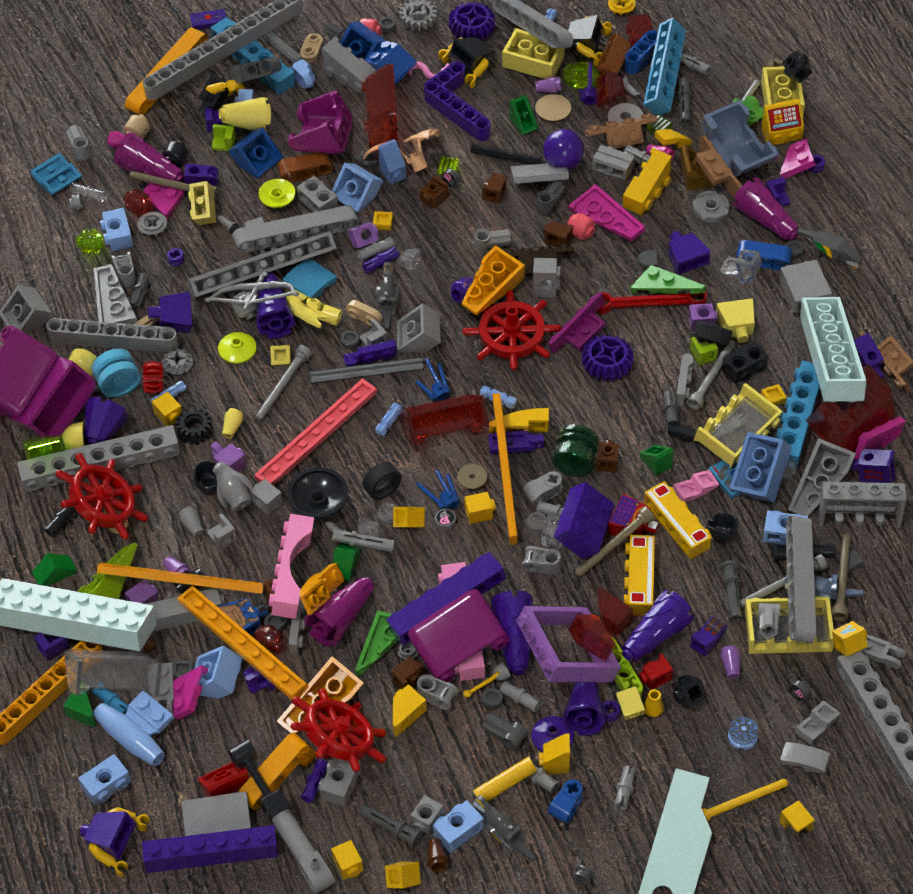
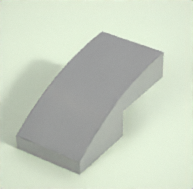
M823 701L811 711L807 719L796 727L794 733L812 745L840 716V712Z
M786 742L780 761L782 765L803 767L805 772L826 773L831 755L826 751L811 746Z

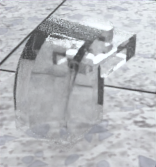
M742 249L738 258L727 257L720 269L721 275L739 278L741 284L752 282L762 265L761 254L757 251Z

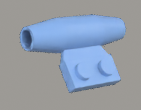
M142 691L128 705L126 715L105 703H101L96 707L93 716L114 740L132 755L152 766H157L162 762L165 753L151 736L160 733L174 719L173 714L145 691Z

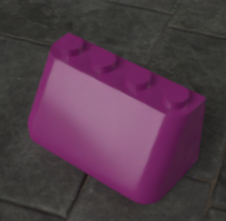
M57 356L56 361L22 413L16 417L9 418L41 439L50 443H56L94 392L96 382L94 378L75 362Z

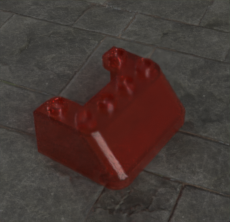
M869 364L863 368L866 378L865 390L867 391L864 401H856L845 412L835 403L828 401L823 403L805 420L824 441L854 453L861 434L867 433L876 426L887 423L889 420L896 419L892 390Z

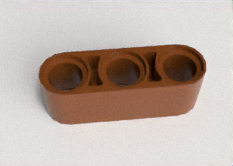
M614 33L606 44L596 70L609 80H612L618 74L631 44L618 33Z
M309 153L282 159L277 164L281 179L287 180L290 183L306 180L313 176H325L333 170L328 153Z

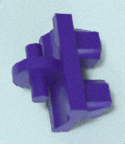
M249 667L243 671L248 690L251 694L266 687L271 691L276 689L257 670L255 671Z

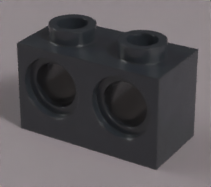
M754 340L724 356L722 370L737 384L741 381H746L756 373L764 371L767 368L768 355Z

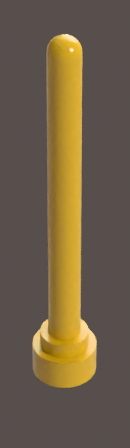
M781 779L712 808H704L702 811L706 820L709 821L713 816L787 787L788 780Z

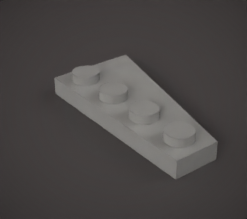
M112 264L93 268L99 322L124 324L138 322Z

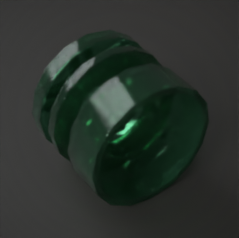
M575 424L566 425L559 432L552 463L563 474L575 477L586 476L591 473L594 467L595 455L600 444L599 436L588 427Z

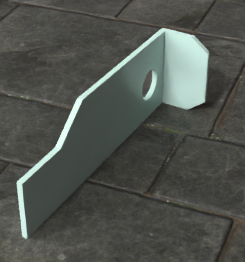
M675 769L638 894H653L654 890L660 886L669 888L672 894H694L712 835V831L701 809L709 777Z

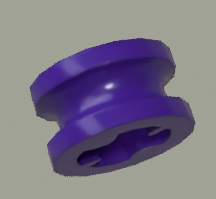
M813 155L814 161L818 165L809 168V170L819 173L824 169L825 159L821 155Z
M173 248L168 251L167 258L169 264L179 266L184 263V253L180 248Z
M605 701L602 704L605 721L614 722L619 718L620 706L615 701ZM609 708L614 709V713L608 714L607 710L609 711Z

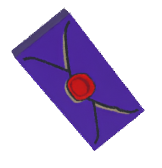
M220 9L190 14L192 28L199 30L212 27L226 18L225 10Z

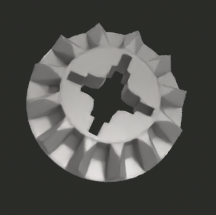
M148 212L139 218L137 223L138 230L141 231L142 235L147 234L148 237L153 234L157 236L158 233H163L164 229L167 228V219L161 213Z
M177 348L175 351L170 350L168 354H164V359L162 360L163 368L168 373L174 375L186 373L193 365L192 355L186 349L180 350ZM177 357L180 358L178 365L175 363Z

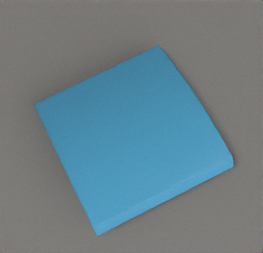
M61 153L30 171V175L51 195L56 194L82 178V175L74 165L68 163Z
M309 258L292 269L283 278L282 282L292 284L295 290L310 298H316L323 294L324 288L336 283L337 276Z

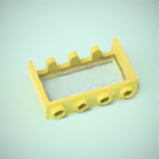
M745 383L738 396L734 394L726 408L721 406L714 419L710 417L707 420L704 429L701 426L697 429L693 441L702 443L732 468L738 463L747 432L768 436L769 430L771 428L776 429L780 424L781 419L779 418L782 410Z
M815 597L816 636L812 644L790 640L788 598L746 599L745 617L749 654L833 652L834 641L832 631L834 629L830 598ZM759 603L780 604L778 634L772 639H764L759 634Z

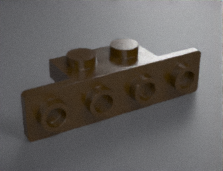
M564 244L554 249H551V246L540 247V250L523 248L521 252H514L513 249L503 251L515 259L518 258V261L525 265V275L533 274L534 258H556V255L574 253V247Z

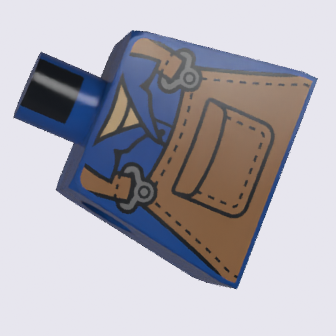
M247 598L217 606L251 636L261 631L260 618L269 614L264 603L253 608Z

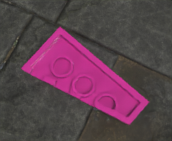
M596 184L568 205L570 211L576 214L583 213L594 220L595 224L631 242L645 232V226Z

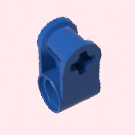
M575 779L566 781L558 795L552 800L547 813L568 824L583 800L582 784Z

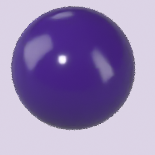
M556 130L544 142V158L550 166L567 167V170L576 167L583 158V142L571 130Z

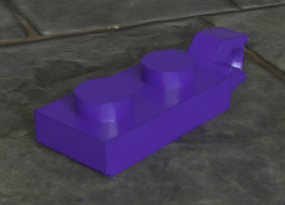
M395 340L357 348V352L343 355L345 366H356L364 363L371 364L377 360H387L397 356Z
M528 431L505 432L507 453L544 448L543 434L533 435V433H528ZM489 433L490 454H499L497 433Z

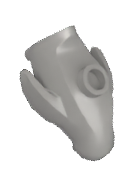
M218 462L214 466L213 472L217 478V496L222 506L227 509L229 503L231 509L237 511L251 505L252 498L247 487L252 489L253 486L249 479L232 469L225 462Z

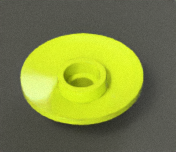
M284 179L269 180L259 189V199L268 207L281 208L290 204L295 198L294 186Z
M234 332L226 335L218 345V352L221 358L233 364L244 363L250 360L255 355L257 349L254 338L243 332Z

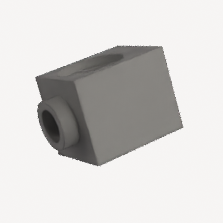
M266 479L255 484L250 490L252 503L267 515H270L283 504L281 492Z
M424 795L410 815L411 826L416 831L421 830L430 835L433 831L434 822L444 815L443 805ZM428 815L430 818L424 819L422 816Z

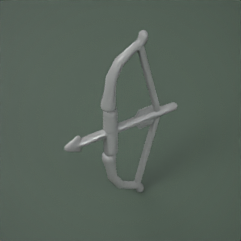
M263 271L258 275L257 283H240L219 289L209 298H205V302L219 301L244 304L243 310L247 311L250 304L291 295L298 296L299 293L295 292L294 286L287 282H262L264 277L267 276V271ZM286 287L291 290V292L256 299L257 295H255L258 290ZM252 290L251 294L246 296L244 301L217 297L228 291Z

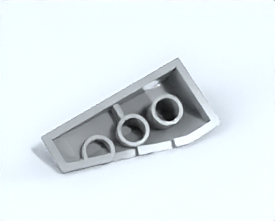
M818 438L788 511L802 516H809L820 504L823 482H840L848 473L856 453Z

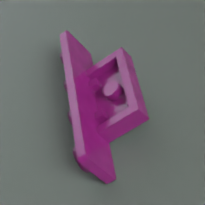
M601 292L592 296L588 303L579 309L575 316L566 322L557 334L551 337L549 341L551 353L555 354L566 342L581 352L585 344H588L589 339L593 340L606 327L605 321L594 314L604 304Z

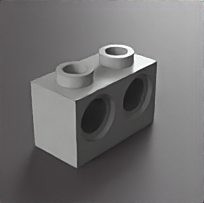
M315 176L297 186L298 199L312 212L338 207L336 193L330 191L324 182L319 181Z

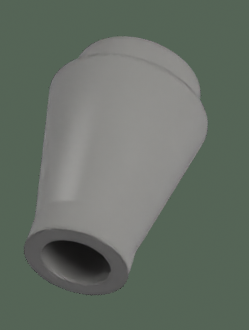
M189 506L179 512V521L192 533L193 537H198L204 533L196 509Z

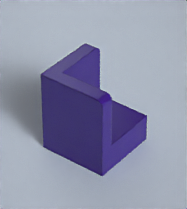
M784 177L766 181V188L782 207L790 205V199L785 193L786 181Z
M41 632L34 636L38 650L47 661L69 649L67 639L64 637L52 635L46 639Z

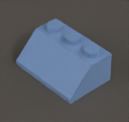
M747 432L729 489L757 500L774 503L792 446L782 439Z

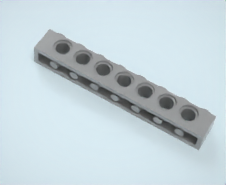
M327 231L198 275L186 281L192 298L256 277L263 271L270 272L337 248L331 231Z
M170 425L20 461L17 464L24 492L65 483L66 481L56 477L55 473L57 470H62L74 476L81 469L75 458L77 453L83 454L88 465L107 467L108 461L114 459L116 461L114 471L165 458H172L180 455L174 427Z
M860 650L848 657L845 655L837 657L835 669L913 796V761L908 759L913 758L911 726L903 720L900 708L892 702L890 692L881 684L879 674L871 668L867 655H864Z

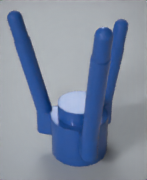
M426 358L425 361L436 383L432 385L431 391L419 380H416L415 383L429 395L432 401L436 399L437 402H443L450 397L451 391L447 385L442 365L438 363L442 380L440 382L432 364Z
M439 470L435 471L445 490L440 494V500L419 482L416 483L425 494L438 504L440 509L453 510L460 504V499L448 473L446 478L450 490Z

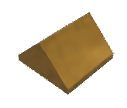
M683 144L681 146L680 165L686 190L713 188L715 185L711 183L694 159L698 152Z

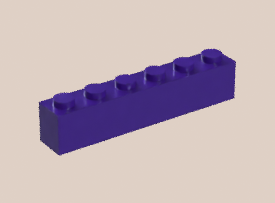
M490 552L479 556L474 562L462 567L450 578L444 579L433 589L427 590L418 599L412 600L401 610L392 613L386 619L390 631L404 647L411 642L408 637V631L416 624L470 590L477 589L481 594H484L504 581L506 577L503 567Z
M274 825L142 841L143 862L146 873L278 857Z

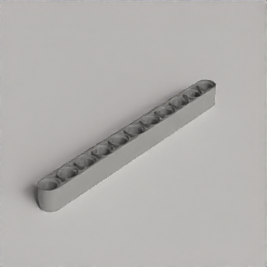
M275 0L145 77L143 87L146 98L155 100L300 14L303 10L302 0Z

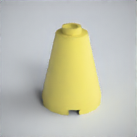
M266 97L225 104L219 109V119H222V122L251 131L262 127L265 129L267 124L270 125L271 107L270 104H266L268 100Z

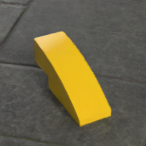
M549 408L527 409L504 415L505 432H548ZM495 420L489 422V433H496Z

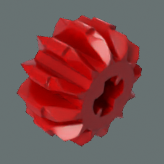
M150 361L144 363L143 389L145 393L157 394L163 391V364L161 362Z

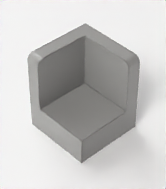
M373 319L371 320V330L362 334L360 341L365 346L386 342L387 332Z
M223 513L219 515L220 524L207 531L208 536L219 550L237 540L235 528Z

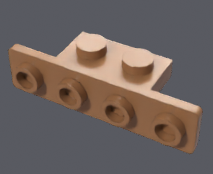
M648 113L641 115V118L634 119V117L623 119L624 122L610 121L601 127L600 125H591L584 132L588 136L605 133L607 146L616 149L627 145L644 143L641 125L656 122L658 119L656 116Z
M704 135L701 137L698 145L700 153H697L694 159L713 185L723 182L734 198L742 184L736 179L722 156L718 154L712 142Z
M863 331L859 333L861 336L865 335ZM890 336L877 346L884 358L883 363L885 365L882 368L889 376L893 374L896 377L894 382L900 389L905 388L909 392L911 389L901 376L913 367V361L896 340Z

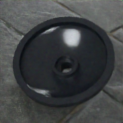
M317 467L302 471L293 478L288 488V500L292 509L299 515L314 517V519H324L335 515L344 507L348 499L346 481L339 473L328 468Z

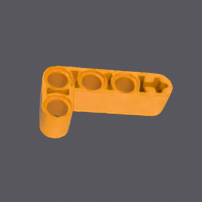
M292 732L283 739L257 770L273 793L299 763L304 767L309 765L314 760L316 751L296 733ZM251 776L239 792L246 791L249 807L252 810H258L261 807V799L264 796Z

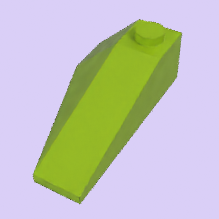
M134 542L122 547L107 563L130 566L137 544ZM95 573L92 576L94 581L87 586L83 585L77 592L118 599L126 576Z

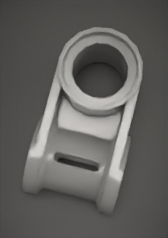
M130 251L125 255L111 256L121 286L126 288L132 287L136 283V276Z
M555 471L548 472L535 480L529 481L523 490L532 504L537 506L540 500L547 502L562 494V476Z
M535 546L525 548V560L521 564V568L525 572L553 576L561 571V555L557 550Z
M423 675L417 682V692L426 699V702L442 710L450 709L453 697L457 696L459 692L455 685L439 680L431 675Z

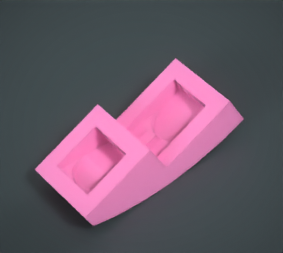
M706 470L693 474L690 480L675 483L672 488L675 490L677 497L686 503L716 489L719 483L711 471Z

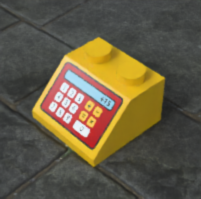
M799 99L764 105L761 131L766 142L770 141L772 145L803 139L804 123Z

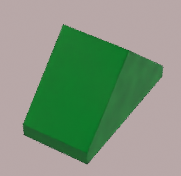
M527 95L509 101V119L521 135L539 129Z
M653 445L638 453L655 476L672 468L673 449L671 447Z
M342 543L335 548L332 564L337 563L344 581L350 583L362 547H349L348 544Z
M47 553L32 571L37 584L42 586H49L78 573L70 556Z
M83 681L78 682L63 705L66 716L90 727H95L96 723Z

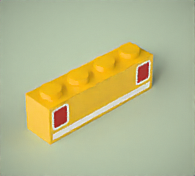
M664 481L645 491L644 504L651 508L655 518L690 560L711 548L712 536L708 529L703 528L698 517L688 510L687 504L677 497L672 487H669Z
M630 535V543H626L625 555H629V560H625V572H629V577L624 578V589H628V595L624 594V607H628L627 615L644 616L653 606L655 536Z

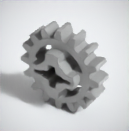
M409 0V4L404 3V7H400L399 19L401 24H405V28L411 27L412 31L415 28L418 31H421V28L427 30V26L432 27L433 22H436L437 10H435V5L431 6L430 1L425 3V0H415V2Z

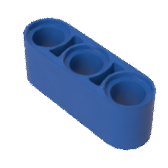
M649 30L626 53L625 71L628 74L639 73L653 58L658 31Z
M742 240L738 244L736 261L741 265L780 271L781 267L791 264L793 252L791 248L783 245Z

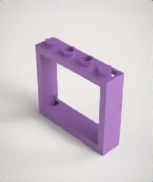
M524 606L517 619V623L548 682H613L621 667L587 607ZM540 624L574 625L594 663L560 662Z

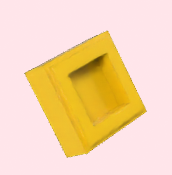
M374 211L373 225L378 230H391L393 212Z
M779 384L761 390V395L775 406L786 403L787 397Z

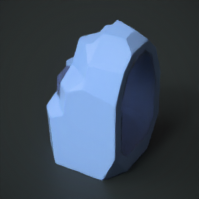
M303 59L295 62L291 68L295 73V81L304 89L313 87L316 79L312 66Z

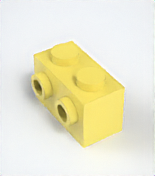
M207 181L189 184L190 191L188 195L191 202V219L198 225L216 223L213 187Z

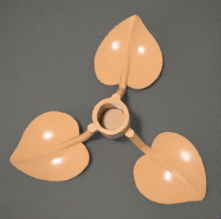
M439 129L424 130L404 140V143L413 140L412 143L416 152L409 154L410 158L401 150L400 152L407 164L411 163L414 172L428 167L422 153L421 142L424 139H429V136L439 137ZM384 143L378 144V145L372 147L371 149H369V150L364 154L363 160H364L372 151L378 150V146H379V145H382V144H384Z

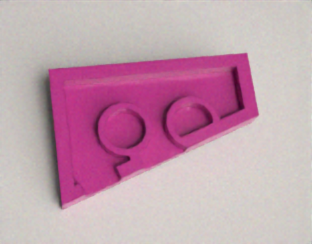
M898 417L894 420H889L881 426H876L867 433L861 434L854 458L859 459L863 449L877 450L879 447L885 448L900 436L906 421Z

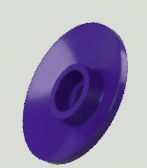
M544 717L533 726L531 733L532 742L539 751L543 752V744L563 734H570L571 747L574 741V730L572 729V732L567 730L563 725L561 717ZM554 730V731H557V732H556V733H550L549 731Z

